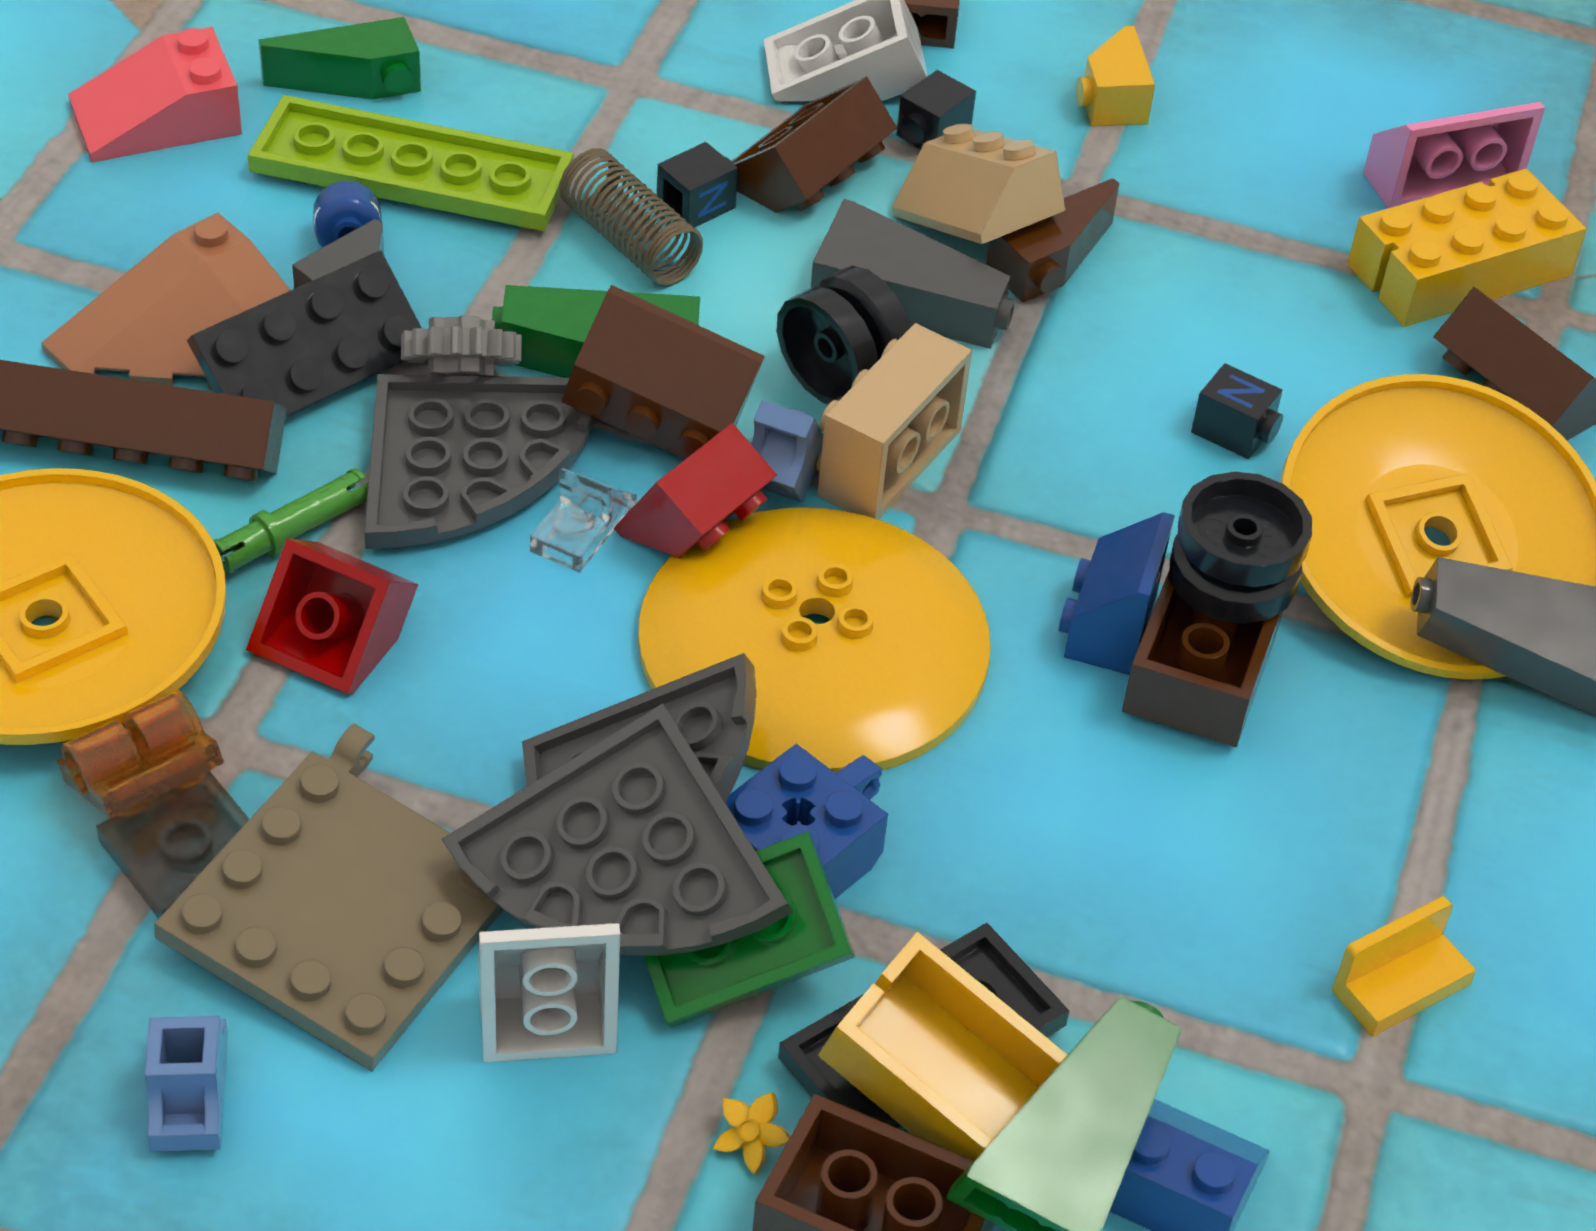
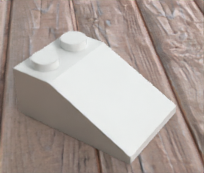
M855 0L763 39L771 92L776 102L814 101L864 77H868L881 101H885L899 94H904L928 77L918 28L904 0Z
M619 923L479 932L478 971L483 1063L617 1054L620 960Z

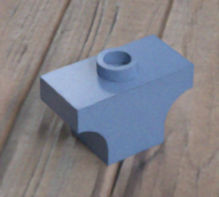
M761 400L753 420L754 435L751 445L777 474L763 490L803 503L809 485L817 472L816 462L822 450L823 433L816 419L811 415L797 409L784 408Z
M220 1016L149 1018L144 1076L148 1096L147 1137L150 1152L221 1149L228 1041L226 1019H220Z

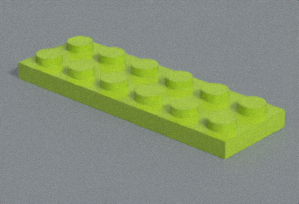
M283 95L248 153V166L250 172L319 185L324 188L332 183L343 180L356 181L367 186L377 198L457 213L472 218L516 225L521 228L545 231L561 198L559 183L562 174L568 164L574 159V153Z

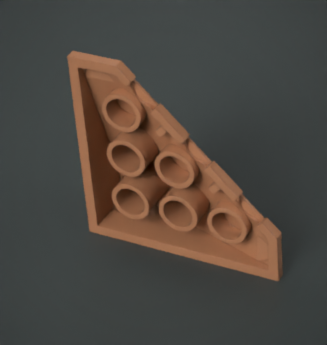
M216 213L171 235L41 343L42 350L61 369L97 374L96 371L101 370L126 371L129 373L130 380L173 386L174 376L183 375L206 378L187 342L191 335L291 290L251 240L221 214ZM207 380L208 389L212 390V388H211V386H210V384H209V382H208V380Z

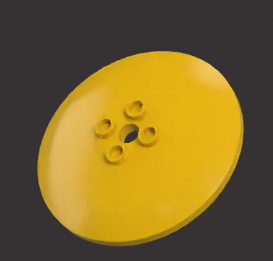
M1430 374L1396 375L1362 383L1346 390L1320 408L1305 424L1285 460L1279 482L1287 486L1303 500L1312 516V538L1307 556L1302 563L1300 582L1323 613L1343 632L1377 655L1400 666L1425 674L1453 679H1493L1506 676L1417 635L1418 612H1413L1410 606L1412 589L1418 577L1424 578L1438 557L1596 587V481L1575 449L1547 421L1521 403L1491 388L1467 380ZM1434 527L1444 532L1449 538L1450 545L1441 546L1433 543L1426 536L1424 528Z
M50 468L0 475V744L35 745L57 743L109 730L131 721L168 699L201 667L215 645L225 618L227 602L225 572L218 549L205 527L189 510L176 500L141 482L100 471ZM42 616L58 619L53 624L46 626L32 624L35 619Z
M808 507L780 508L752 513L743 521L739 517L726 521L725 523L729 526L730 531L705 552L697 544L681 558L673 555L670 556L656 573L643 599L639 616L638 649L641 666L651 690L742 653H745L754 665L756 679L755 720L749 748L743 764L759 770L765 768L796 743L834 773L862 755H865L882 768V771L904 764L935 748L966 720L983 691L988 673L991 645L986 615L977 594L958 568L942 553L910 532L890 523L848 511ZM820 614L827 617L830 621L815 624L804 616Z

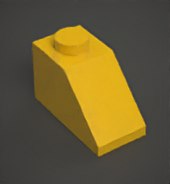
M1124 26L1090 54L1087 58L1085 76L1079 77L1077 80V102L1080 107H1085L1091 126L1148 124L1155 83L1135 26Z

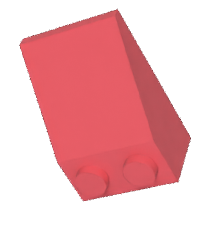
M213 27L189 28L178 33L162 35L68 94L69 103L91 162L242 134L238 86Z

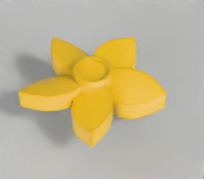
M771 1092L758 1097L751 1106L740 1100L723 1098V1114L733 1128L723 1132L712 1149L722 1152H735L743 1149L745 1164L754 1175L759 1174L765 1163V1145L768 1147H783L791 1137L785 1128L771 1123L776 1118L778 1111L775 1093Z

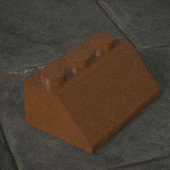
M864 77L805 104L734 158L732 162L738 167L737 192L775 213L796 205L799 211H802L814 205L825 196L821 189L828 184L829 187L835 186L854 174L855 169L852 166L854 162L858 160L859 163H863L883 151L885 146L882 140L894 132L897 126L868 77Z
M611 285L574 363L561 402L686 459L731 423L735 426L737 425L765 356Z
M1473 287L1433 336V338L1448 349L1442 358L1466 377L1472 369L1476 370L1486 378L1482 386L1500 392L1526 406L1547 421L1567 441L1596 424V379L1477 288Z

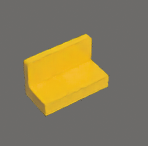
M1441 896L1361 937L1346 947L1332 992L1372 1037L1471 985L1476 969L1443 934L1453 909L1452 903L1445 896Z

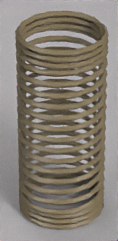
M592 148L580 153L568 164L559 183V194L562 200L606 238L609 243L613 244L619 252L623 253L650 280L660 286L671 285L682 280L693 270L703 251V238L700 232L690 223L686 222L680 214L669 207L651 189L647 188L640 179L630 173L615 157L602 148ZM596 158H600V159H598V160H596V161L591 162L587 167H585V168L581 171V173L579 174V176L577 177V179H576L575 182H574L573 189H572V192H571V198H570V186H571V183H572L573 178L576 176V174L578 173V171H579L583 166H585L588 162H590V161H592V160H594V159H596ZM606 161H608L607 163H605V164H603V165H601V166L595 168V169L585 178V180L583 181V183H582L581 186H580V189H579V192H578V195H577V198H576V201H575V191H576V188H577L578 183L580 182V180L582 179V177L584 176V174H585L590 168H592L594 165H596V164H598V163H600V162H606ZM608 167V170L599 174L591 182V184L585 192L583 200H581L580 198L583 189L590 180V178L594 176L599 170ZM604 175H606L605 180L602 183H600L594 191V193L590 197H588L594 185ZM650 207L649 211L644 214L645 210ZM661 217L660 221L655 224L656 220ZM631 227H633V228L631 229L630 233L626 234V233H627V230H629ZM638 232L636 237L632 239L633 235ZM689 232L690 242L686 248V251L682 254L679 260L667 269H664L662 271H654L666 266L677 257V255L681 252L686 243ZM684 233L683 240L674 254L663 263L654 266V263L662 260L673 250L681 234ZM645 236L642 242L638 244V241ZM674 236H676L674 242L670 245V247L658 258H656L658 253L665 248V246ZM650 241L648 246L644 248V245Z

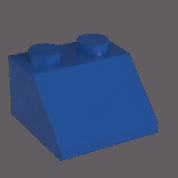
M1162 512L1098 538L1092 559H1080L1072 588L1073 592L1080 594L1078 600L1066 599L1058 629L1059 632L1068 634L1064 658L1130 675L1133 660L1148 625L1158 594L1175 515Z
M1154 1099L1110 1212L1151 1231H1234L1270 1150Z

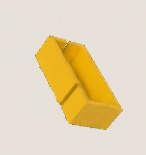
M1526 168L1491 178L1488 185L1483 184L1481 181L1360 216L1347 265L1372 292L1380 290L1378 299L1403 327H1407L1452 313L1473 287L1477 288L1491 300L1572 276L1587 228Z
M918 932L883 971L876 983L872 984L838 1024L818 1054L823 1061L912 1135L973 1161L1068 1055Z

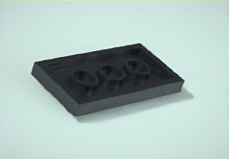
M380 250L191 335L187 342L215 393L274 401L287 407V418L405 362L406 360H401V334L404 330L413 331V328L422 327L385 256Z
M988 923L981 925L940 949V951L1044 1036L1048 1037L1067 1025L1070 1010ZM863 995L779 1043V1060L811 1097L815 1093L895 1128L902 1126L818 1056L835 1028Z

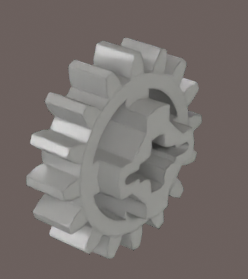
M479 316L429 318V329L413 328V331L404 330L401 334V360H406L407 363H422V365L428 366V374L494 376V365L509 366V364H519L522 358V335H518L516 332H502V329H495V321L483 320Z

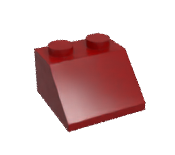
M731 423L658 480L619 521L614 529L623 538L681 558L697 544L705 552L730 531L725 521L732 515L736 514L743 521L767 501L768 498L762 493V490L777 474L737 427Z
M287 538L246 650L346 694H354L398 640L418 584L322 543Z

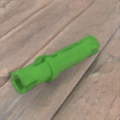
M353 468L347 471L346 474L271 513L262 510L252 515L249 519V524L220 539L213 540L220 556L233 551V553L225 556V561L222 562L225 576L234 573V570L264 554L273 557L281 553L287 538L295 539L361 504L367 503L369 482L350 492L348 491L356 486L355 483L365 478L364 474L360 470Z

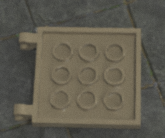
M354 723L340 737L328 760L311 751L156 921L155 938L363 1067L373 1071L479 941V932H486L503 910L486 897L457 864L441 840L450 834L449 831L357 778L373 759V754L366 749L374 741L375 735Z

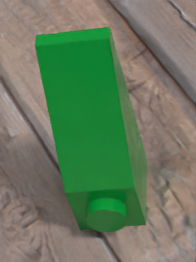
M405 17L258 39L261 77L264 86L366 99H378L421 92L420 51Z

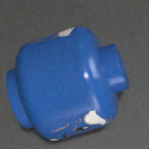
M343 180L332 183L319 193L314 202L313 228L317 241L322 247L374 219L382 223L381 207L377 197L367 186L356 181Z

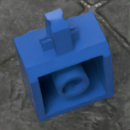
M796 743L733 791L726 802L727 807L755 851L808 831L813 837L835 899L872 870L884 850L888 813L871 801L879 792V777L882 775V768L865 755H862L834 773Z

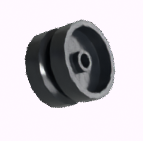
M850 266L821 280L818 286L804 290L785 301L777 314L776 332L781 352L792 374L807 392L820 402L829 405L833 400L839 401L851 389L857 375L863 369L869 370L881 358L888 343L893 339L899 340L911 328V324L899 298L884 280L868 269Z
M1244 472L1216 474L1193 485L1182 502L1178 520V534L1174 538L1170 556L1169 578L1178 596L1195 611L1218 621L1248 624L1273 618L1288 608L1297 593L1302 575V563L1307 556L1312 538V516L1303 500L1284 484L1260 474Z

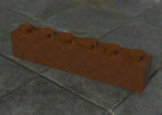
M0 360V431L3 432L2 442L36 448L38 437L59 440L57 451L92 456L93 446L114 449L112 459L147 465L148 454L169 457L168 468L202 473L204 463L225 466L223 474L225 477L258 482L259 471L277 474L287 407L279 403Z

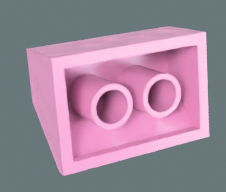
M1541 102L1406 124L1375 133L1372 136L1363 174L1387 208L1481 181L1483 184L1488 185L1491 178L1527 168L1545 107Z

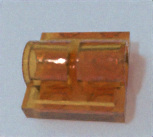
M179 690L125 714L126 728L118 720L114 719L61 745L63 757L56 760L64 781L109 819L114 816H127L137 813L149 804L151 798L172 788L192 786L200 782L206 776L207 771L224 763L217 741L204 732L195 709L188 698Z

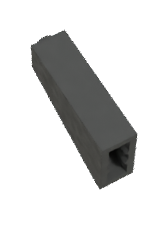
M843 199L813 260L811 288L818 286L821 280L841 269L850 266L868 269L884 280L899 298L910 320L911 327L914 323H917L944 337L991 349L998 330L1003 329L1007 331L1012 320L1015 300L1007 298L1010 276L854 201Z
M1440 557L1435 560L1424 578L1418 577L1411 593L1410 606L1413 612H1418V636L1596 716L1595 586Z

